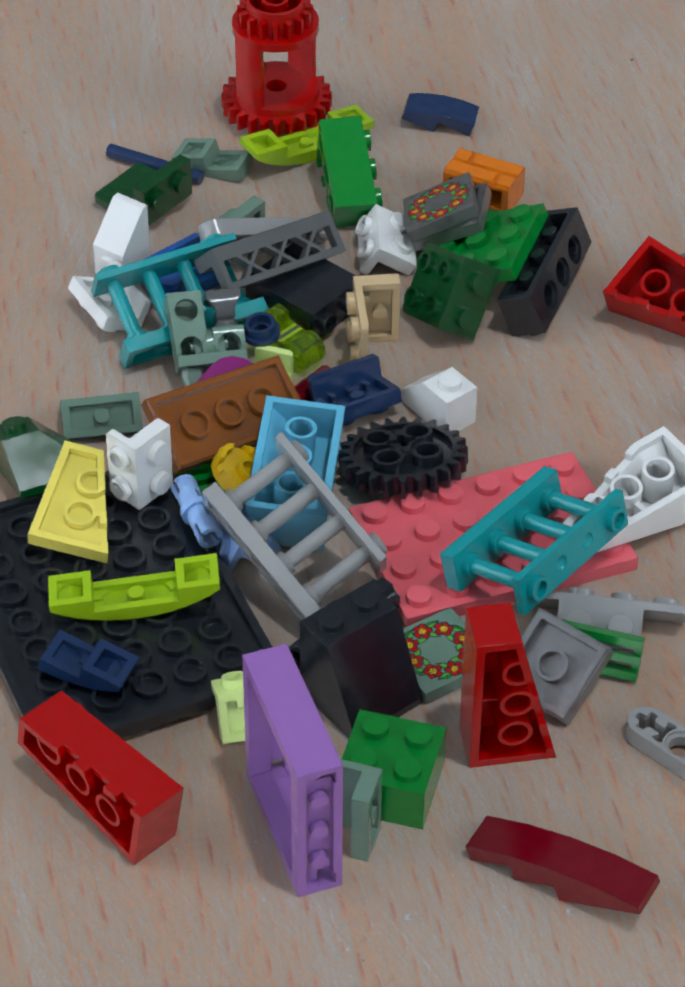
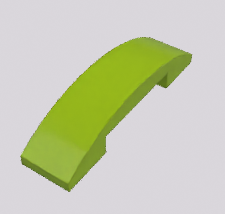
M356 104L327 112V119L361 116L364 130H371L375 125V121ZM319 126L279 138L270 129L239 137V144L257 161L265 164L278 166L305 164L316 161Z
M217 553L175 559V571L93 582L90 570L48 576L50 613L77 619L109 621L156 616L187 607L220 590Z

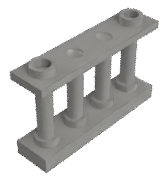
M281 432L275 436L276 451L280 454L277 458L233 491L227 489L224 492L214 482L202 493L204 505L301 621L319 611V605L322 603L321 598L366 563L370 562L379 574L386 570L387 557L385 554L388 550L374 532L369 535L365 532L307 463L309 456L302 445L295 439L290 442ZM291 468L306 486L259 522L253 520L249 523L240 512L244 509L242 504ZM317 499L332 517L287 552L283 553L280 551L275 554L266 543L270 540L268 535ZM343 530L358 549L311 585L306 583L302 586L292 575L296 571L294 567Z

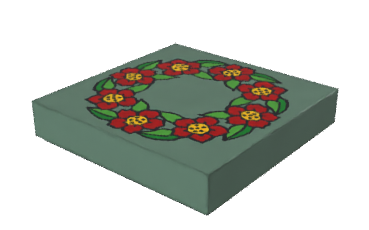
M450 607L403 628L422 694V701L427 704L461 688L465 623Z

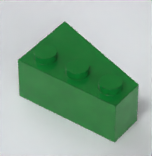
M361 116L319 120L316 163L317 167H323L324 176H321L322 187H326L328 195L326 196V202L336 227L357 226L359 219L363 215H368L375 204L383 207L381 188H375L373 181L377 179L375 158L369 159L368 151H371L370 130L363 129Z

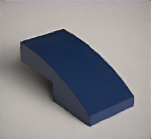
M410 93L401 118L433 132L438 122L469 136L474 128L479 106L445 95Z
M59 630L41 656L38 670L82 687L107 692H119L137 665L139 657L102 638L94 647Z

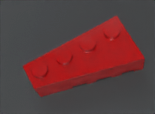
M648 236L603 290L608 310L685 337V258Z
M511 602L466 607L459 728L469 768L556 758Z
M60 691L19 719L17 743L133 865H136L176 835L184 788L85 710L80 703L71 699L63 691Z

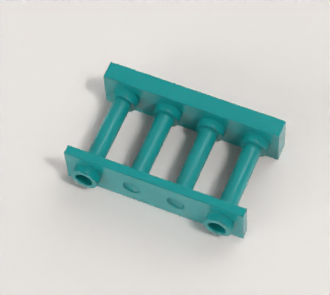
M234 232L223 236L221 234H213L203 239L200 243L124 266L110 265L95 274L91 288L93 297L106 293L110 294L128 335L123 340L119 354L124 369L172 354L168 321L165 317L163 305L166 294L159 277L179 272L186 290H201V296H203L204 291L193 269L196 266L194 260L213 248L236 241L237 238ZM227 265L226 268L232 282L237 281L231 265ZM144 282L163 326L160 329L150 332L141 329L124 288ZM240 289L241 295L235 305V323L244 325L245 320L250 315L258 312L268 313L269 309L263 297L250 300V298H245L242 289ZM203 305L206 329H211V327L215 326V309Z
M547 466L542 467L440 553L447 587L460 592L478 576L513 588L518 613L525 616L628 525L623 490L616 488L600 503L594 504L563 494L561 492L558 471ZM556 509L582 517L572 527L547 519ZM531 531L557 539L546 549L520 541ZM506 553L530 563L520 572L497 565L494 562Z

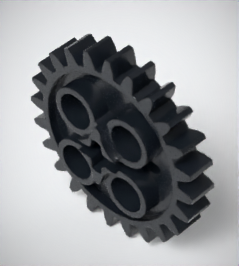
M401 417L399 422L395 423L389 418H385V424L383 425L370 422V429L358 427L357 434H348L347 441L340 443L341 450H339L338 454L341 477H346L347 484L356 483V490L358 491L369 488V495L371 496L382 491L385 498L391 497L394 493H399L400 497L405 499L408 493L412 492L416 496L422 497L423 490L438 493V485L449 488L451 487V480H460L461 473L467 471L468 446L466 445L465 437L459 436V430L450 431L449 424L436 427V420L434 419L426 424L422 423L421 417H417L413 422H407L405 417Z

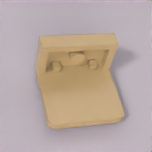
M399 273L353 276V292H346L347 314L353 315V317H350V321H346L347 343H354V346H350V361L368 355V342L399 341Z

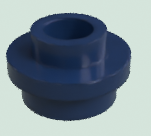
M258 312L250 315L244 324L245 342L256 347L273 344L280 337L278 322L269 313Z

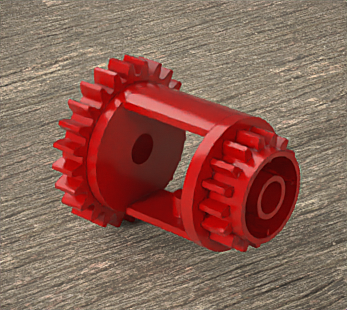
M240 0V5H237V10L232 17V32L235 37L236 77H229L228 84H223V92H221L223 116L228 117L229 124L237 123L238 131L248 128V135L270 129L279 138L281 134L289 135L296 131H306V127H317V122L319 123L320 119H326L327 112L331 111L332 91H330V84L324 83V76H316V36L319 32V17L313 9L311 0ZM263 52H288V62H264Z

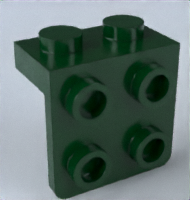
M179 154L157 171L144 164H135L95 193V202L108 209L113 196L116 193H120L147 205L148 226H150L192 194L191 159Z
M428 243L424 251L419 255L413 280L405 292L403 312L433 327L474 341L500 270L433 243Z

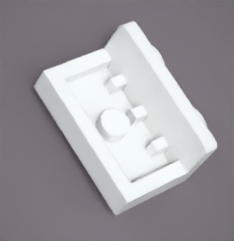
M375 204L368 215H363L359 219L355 230L358 236L357 256L359 257L360 272L368 275L374 266L380 262L409 276L416 268L417 262L415 248L407 234L405 215Z
M110 261L109 266H122L119 261ZM73 276L68 289L79 301L80 306L86 309L96 321L97 326L107 332L125 331L110 294L106 293L93 297L91 288L94 277ZM136 284L126 287L124 290L139 325L142 327L152 300L143 288Z
M157 418L131 438H127L114 429L106 433L109 486L116 498L126 501L140 510L156 497L168 491L171 484H173L171 436L168 423Z

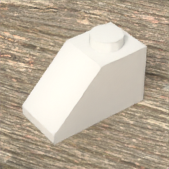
M116 193L113 196L93 243L96 274L104 267L109 266L110 261H119L124 266L150 256L148 209L146 204L120 193Z
M453 367L427 375L400 389L402 402L426 422L433 419L436 420V427L449 424L450 431H460L476 422L477 387Z

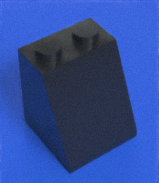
M370 582L300 621V673L316 708L348 738L351 735L360 709L400 717L422 703V694L397 606Z

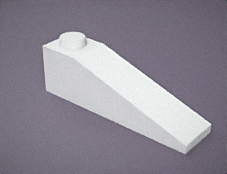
M664 426L633 443L625 452V457L615 469L611 468L606 473L604 482L594 493H589L584 498V501L598 504L614 489L623 490L628 525L598 552L685 523V445ZM570 514L562 524L572 527L582 517Z

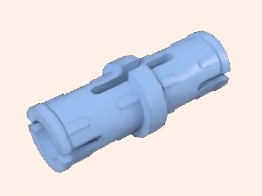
M190 474L178 476L174 479L176 484H171V491L180 504V515L183 521L191 526L201 547L210 548L220 543L218 538H223V531L213 514L204 505L203 495L195 478Z

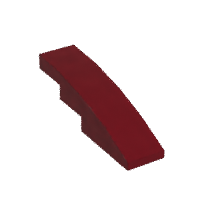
M492 816L485 817L465 846L470 860L509 866L514 880L552 886L560 901L640 915L660 883L657 874L611 852L550 830Z

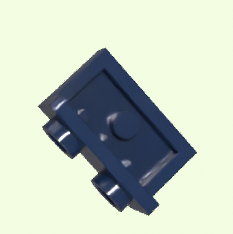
M370 354L310 375L307 379L312 402L345 406L343 426L350 425L355 419L368 414L383 413L390 406L402 402L400 388L382 376L379 357L375 354Z

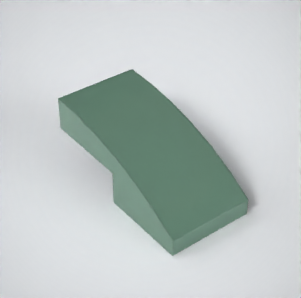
M185 138L172 156V159L181 154L191 159V168L203 171L204 177L241 182L254 163L252 155L247 150H219L216 139Z

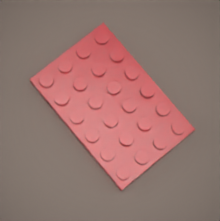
M573 452L452 481L449 488L438 485V493L423 490L422 497H418L412 492L408 493L405 499H402L400 495L349 507V513L368 535L374 532L388 550L385 554L387 557L386 570L381 574L376 569L375 571L379 578L383 577L392 583L395 591L400 596V604L397 610L404 627H408L450 607L458 616L466 615V607L516 602L513 588L480 576L460 592L448 588L440 553L544 466L558 471L561 492L563 494L584 500L589 493H594L596 491L595 487ZM556 509L547 519L563 523L571 513ZM531 531L520 541L546 549L557 539ZM629 542L597 552L554 591L637 570L638 556ZM505 553L494 563L520 572L530 562Z

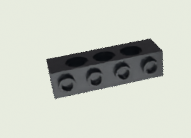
M578 207L547 211L549 216L517 279L506 282L497 302L512 336L528 334L534 336L546 333L592 243Z

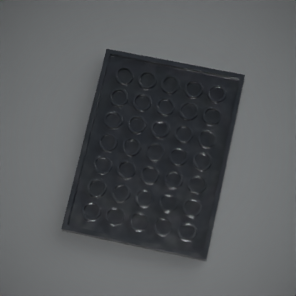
M108 470L105 471L108 564L28 544V532L44 492L23 499L19 496L0 502V676L20 718L58 692L63 691L71 699L80 703L85 710L110 730L123 738L215 708L216 699L212 691L211 681L221 679V676L228 672L243 671L242 655L273 646L216 547H201L191 526L183 521L180 515V504L172 493L171 487L166 493L159 495L142 509L138 510L126 501H121L114 496L109 486ZM173 474V484H176V483L174 482V479L176 478L174 474ZM217 553L220 590L187 607L156 616L109 621L77 619L50 613L48 576L90 570L93 582L175 571V559ZM59 630L94 647L102 638L139 657L137 665L119 692L95 690L66 682L38 670L39 660Z

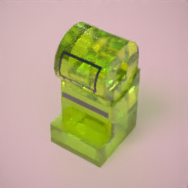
M278 303L265 311V313L271 314L280 326L279 339L269 346L293 352V372L302 373L325 357L326 350L321 338L314 331L305 330L289 319L288 309Z

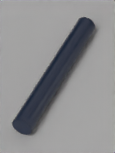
M111 143L106 149L107 157L133 165L144 164L156 171L170 162ZM191 168L192 183L200 185L204 180V172Z

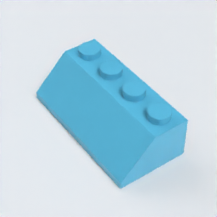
M266 395L251 476L280 455L276 451L275 436L282 432L290 442L295 439L302 445L309 456L307 463L333 492L339 459L338 454L342 440L345 406ZM290 468L247 500L244 511L253 520L259 522L306 485ZM316 499L270 535L282 546L293 547L329 520V513ZM324 545L316 551H324Z

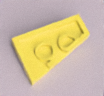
M64 441L29 529L28 544L108 564L104 450Z

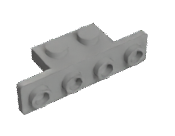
M579 587L570 588L569 593L552 591L535 606L558 609L557 618L637 636H641L643 619L685 623V606L679 605V601L676 599L656 597L653 599V602L636 600L637 596L623 592L612 593L611 597L594 596L593 590ZM601 642L614 650L633 653L634 651L633 648Z

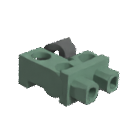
M239 287L204 291L203 296H201V290L166 293L163 305L170 332L176 376H181L183 386L196 383L207 369L220 358L235 356L248 360L244 325L235 323L234 319L235 305L241 295ZM203 305L205 307L213 306L215 309V326L211 327V329H206Z

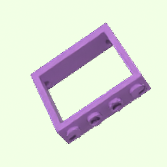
M283 644L244 654L242 658L246 776L298 897L342 885L343 764L288 645ZM282 759V762L271 764V761Z

